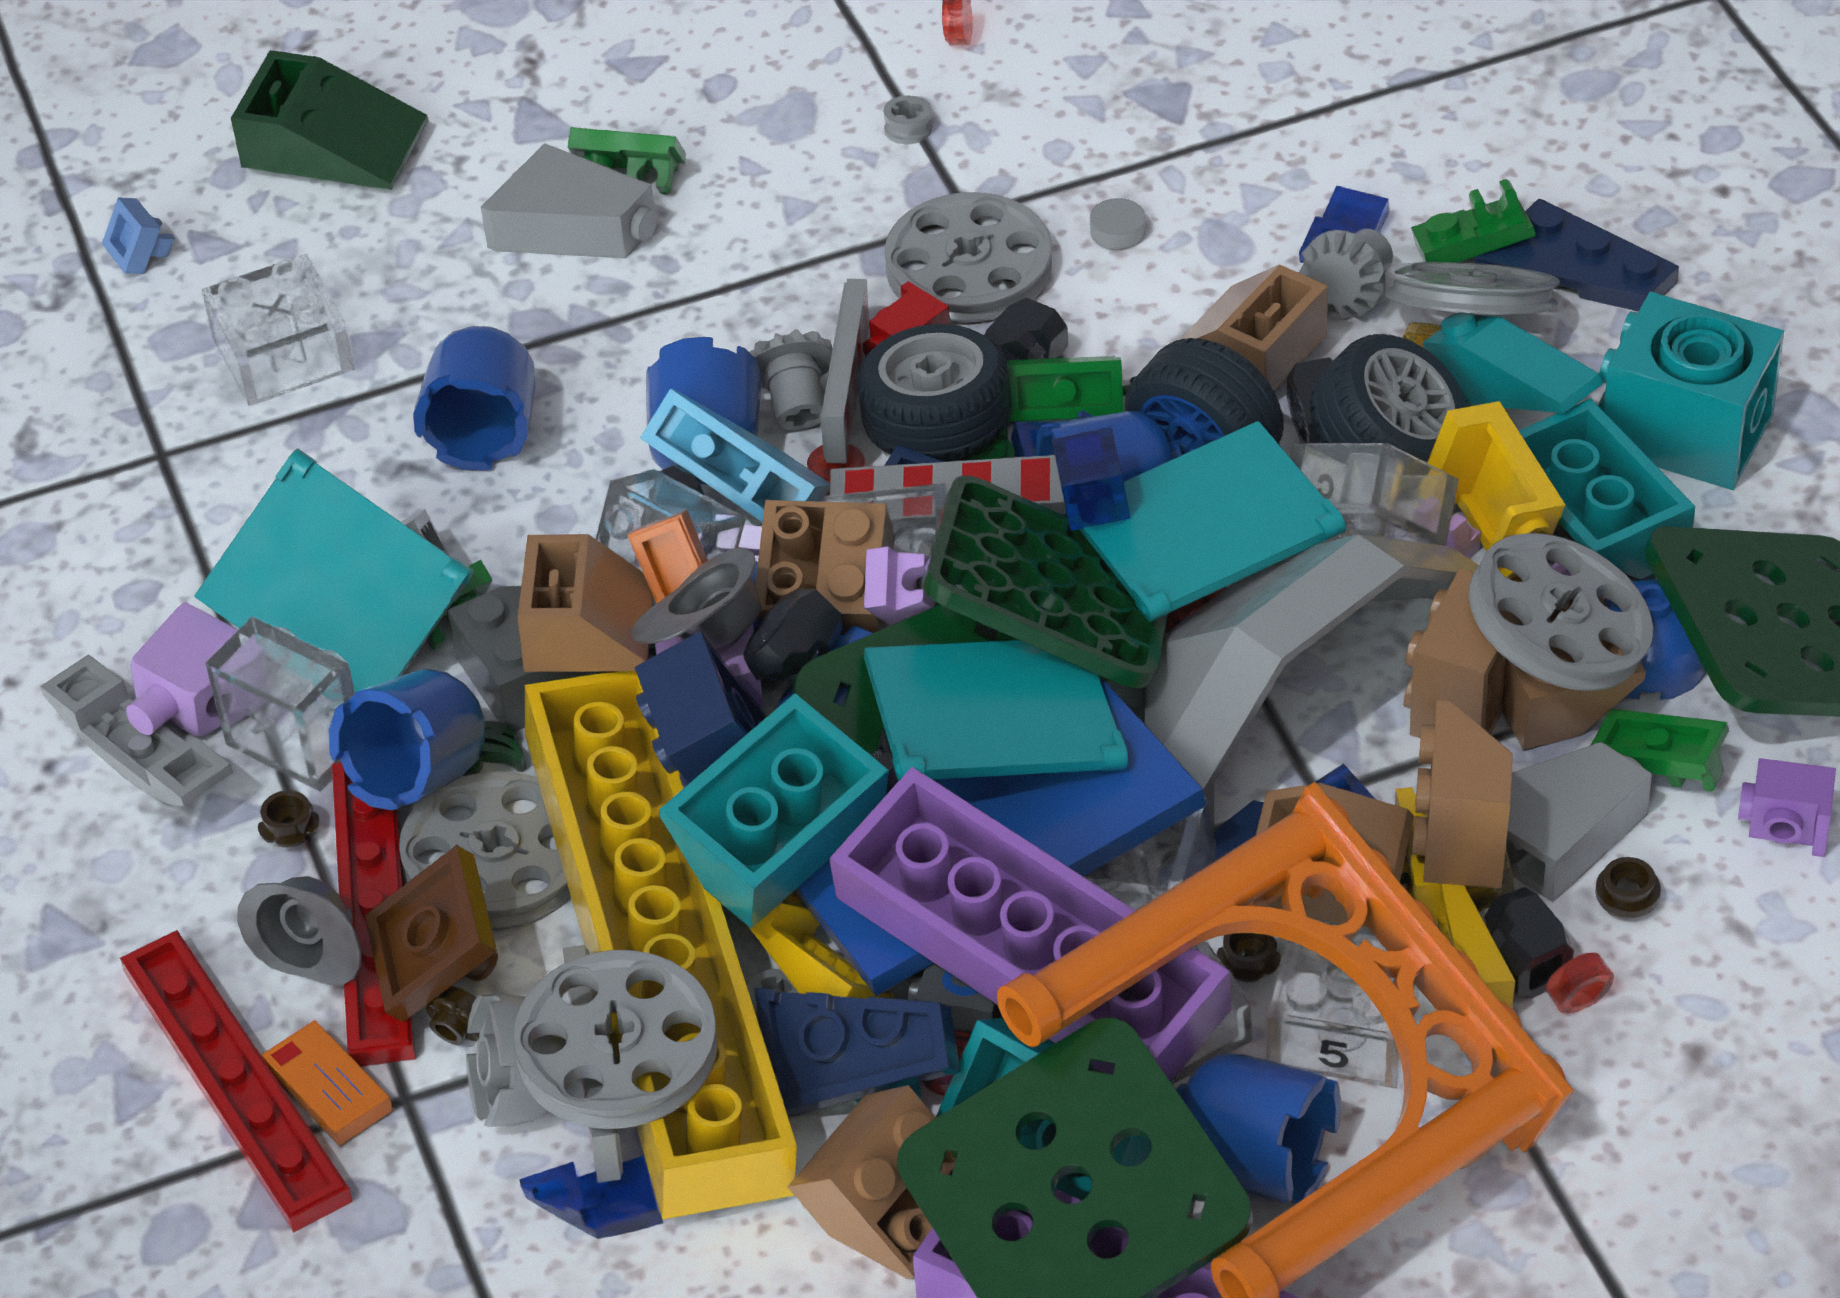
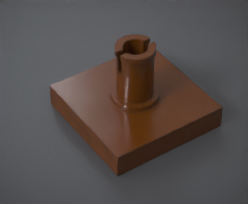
M458 845L451 848L365 915L385 1013L402 1022H405L465 975L473 981H482L492 973L497 964V948L475 856Z

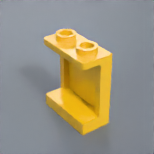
M1500 401L1447 411L1416 491L1420 500L1423 502L1426 498L1430 497L1438 502V507L1458 504L1469 524L1481 531L1480 541L1486 551L1496 542L1512 535L1525 533L1553 535L1564 510L1565 503ZM1502 567L1498 568L1508 579L1522 582L1515 572Z

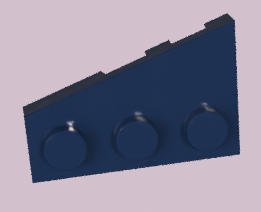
M1541 198L1536 200L1525 211L1534 227L1536 236L1474 257V263L1517 267L1552 275L1559 279L1560 286L1576 289L1580 299L1633 311L1640 310L1650 291L1665 295L1678 283L1679 274L1678 265Z
M754 988L759 1027L788 1117L860 1099L866 1094L913 1085L960 1072L951 1008L938 1002L876 997L863 999L838 997L826 993L806 992V994L780 992L775 989Z

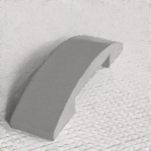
M89 654L40 686L43 696L56 712L99 757L134 786L157 800L170 805L184 807L233 773L231 764L195 736L185 742L165 725H162L151 735H144L136 730L126 715V708L133 701L128 696L124 681Z

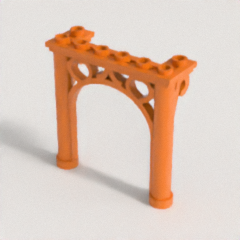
M1316 782L1305 787L1292 813L1034 975L1022 973L1001 986L997 991L998 1007L1007 1026L1021 1042L1030 1047H1036L1199 943L1227 934L1255 933L1279 937L1297 943L1326 958L1354 980L1377 1007L1394 1038L1403 1070V1106L1394 1133L1374 1152L1241 1242L1214 1258L1211 1262V1274L1222 1298H1279V1292L1458 1169H1464L1478 1161L1501 1141L1505 1143L1511 1152L1518 1147L1523 1153L1531 1149L1574 1091L1566 1081L1565 1074L1557 1061L1551 1056L1543 1054L1522 1029L1520 1019L1509 1005L1500 1002L1480 979L1472 960L1465 953L1454 948L1435 925V920L1429 909L1421 901L1412 898L1393 875L1387 859L1376 849L1370 848L1351 825L1345 809L1336 800L1328 798ZM1325 889L1329 890L1336 900L1343 905L1347 912L1348 922L1341 925H1329L1307 917L1302 897L1308 893L1312 899H1315ZM1282 895V909L1266 907ZM1365 924L1387 951L1374 947L1366 939L1361 942L1359 947L1351 941L1358 935ZM1413 983L1436 1009V1011L1424 1015L1418 1026L1414 1015L1419 1009L1420 1004L1414 995ZM1433 1034L1452 1038L1470 1059L1472 1073L1466 1076H1454L1428 1063L1425 1038ZM1427 1092L1446 1100H1460L1422 1127H1418L1424 1112Z

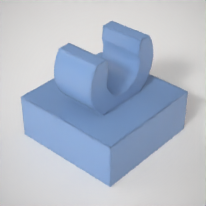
M118 197L102 240V245L124 273L144 274L150 256L167 257L175 237L172 234L159 233L163 222L159 218L152 217L137 198Z

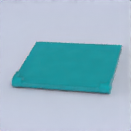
M1259 421L1067 507L1069 517L1133 597L1136 606L1149 622L1346 532V523L1341 513L1328 498L1325 499Z
M298 448L291 453L281 467L272 485L194 597L249 636L270 646L274 654L342 702H347L357 691L403 675L453 601H456L465 586L470 582L474 571L458 559L450 557L317 464L316 460Z
M1021 640L868 647L864 650V661L892 752V763L898 782L911 767L932 780L1095 770H1125L1127 768L1128 754L1121 731L1117 730L1098 674Z

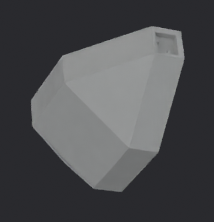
M1357 534L1314 545L1232 583L1166 632L1163 638L1159 666L1152 680L1146 686L1144 724L1200 785L1206 801L1205 807L1174 825L1182 829H1188L1201 840L1214 831V783L1287 663L1366 603L1416 598H1430L1433 600L1440 588L1448 590L1459 568L1472 571L1474 574L1479 565L1450 546Z

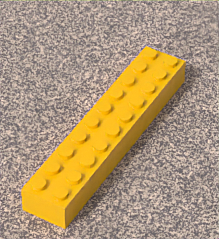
M613 671L525 685V738L586 949H589L590 954L610 950L640 951L668 959L683 967L699 981L709 996L714 1009L717 1052L713 1068L707 1080L688 1102L674 1112L653 1122L636 1126L662 1220L794 1196L787 1186L795 1178L797 1144L721 903L703 888L659 816V809L684 787L680 780L679 771L677 770L669 774L654 751L652 740L658 738L659 734L657 728L653 729L649 725L638 706L636 695L642 693L643 689L637 672ZM644 980L634 984L628 992L636 998L648 999L659 995L664 987L657 981ZM612 1013L613 1033L610 1034L619 1064V1043H622L623 1033H619L617 1013ZM682 1022L668 1028L665 1035L675 1042H685L698 1036L701 1029L692 1023ZM648 1072L636 1079L634 1085L642 1091L656 1092L666 1087L671 1079L660 1072Z

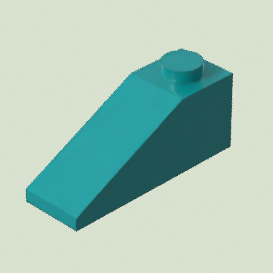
M1455 313L1442 321L1439 331L1422 342L1424 348L1436 356L1451 372L1463 393L1466 405H1481L1500 401L1504 408L1565 413L1603 384L1600 373L1499 316Z

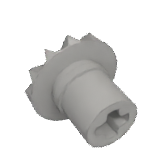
M1361 229L1351 233L1343 230H1332L1317 236L1301 253L1304 261L1298 273L1328 285L1327 311L1338 312L1341 320L1354 315L1363 316L1376 306L1383 295L1385 272H1387V269L1392 264L1393 252L1386 237L1378 231Z
M795 329L787 335L775 333L773 339L758 341L754 345V350L749 351L758 360L761 371V388L767 389L770 392L776 422L782 429L789 431L805 430L821 423L824 396L820 379L821 376L829 371L833 348L831 341L821 338L819 332L810 331L801 334L799 330Z

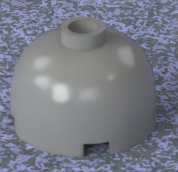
M510 994L479 995L472 1004L467 1033H480L477 1043V1052L475 1054H466L467 1077L474 1113L478 1119H486L484 1126L487 1127L514 1126L533 1122L549 1112L531 1096L520 1077L514 1047V1025L520 1006L526 996ZM545 1035L536 1039L530 1048L540 1054H552L561 1050L567 1042L564 1038L557 1035Z

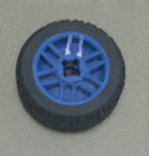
M1183 338L1164 346L1134 378L1125 397V411H1140L1151 416L1162 427L1168 440H1175L1178 443L1182 455L1256 421L1262 424L1278 444H1280L1283 436L1284 419L1281 406L1265 376L1238 352L1220 343L1205 339Z

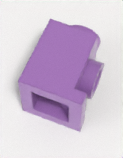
M1759 758L1756 783H1742L1738 820L1750 821L1749 837L1772 840L1778 843L1813 846L1812 856L1825 857L1836 768Z

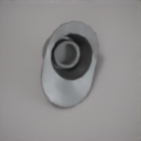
M746 548L730 549L700 565L676 590L651 607L637 620L632 628L633 640L640 644H653L677 636L683 641L701 631L717 652L730 648L758 619L762 611L759 593L751 579L757 564L755 554Z
M304 876L292 877L281 883L257 884L244 893L238 905L237 923L244 942L258 959L272 969L330 985H344L356 978L361 968V946L356 931L351 925L353 922L351 909L344 904L332 887L322 880Z

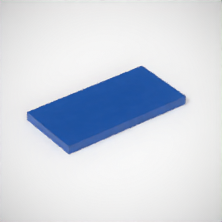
M1103 678L1100 679L1104 694L1117 730L1121 731L1127 749L1128 764L1125 770L933 779L944 788L1083 877L1206 806L1203 789ZM829 860L794 890L875 996L880 995L934 963L837 899Z

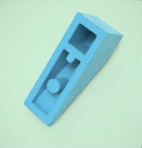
M674 388L669 390L640 436V439L762 522L765 500L822 502L830 489L829 482L785 452Z

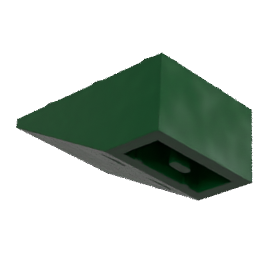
M269 50L231 116V123L242 168L392 190L428 123V116L320 57Z

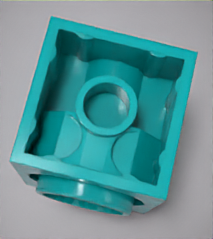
M1650 291L1638 313L1630 311L1622 327L1620 345L1617 350L1609 348L1603 358L1599 373L1603 383H1606V389L1598 406L1658 468L1734 491L1774 415L1785 330Z

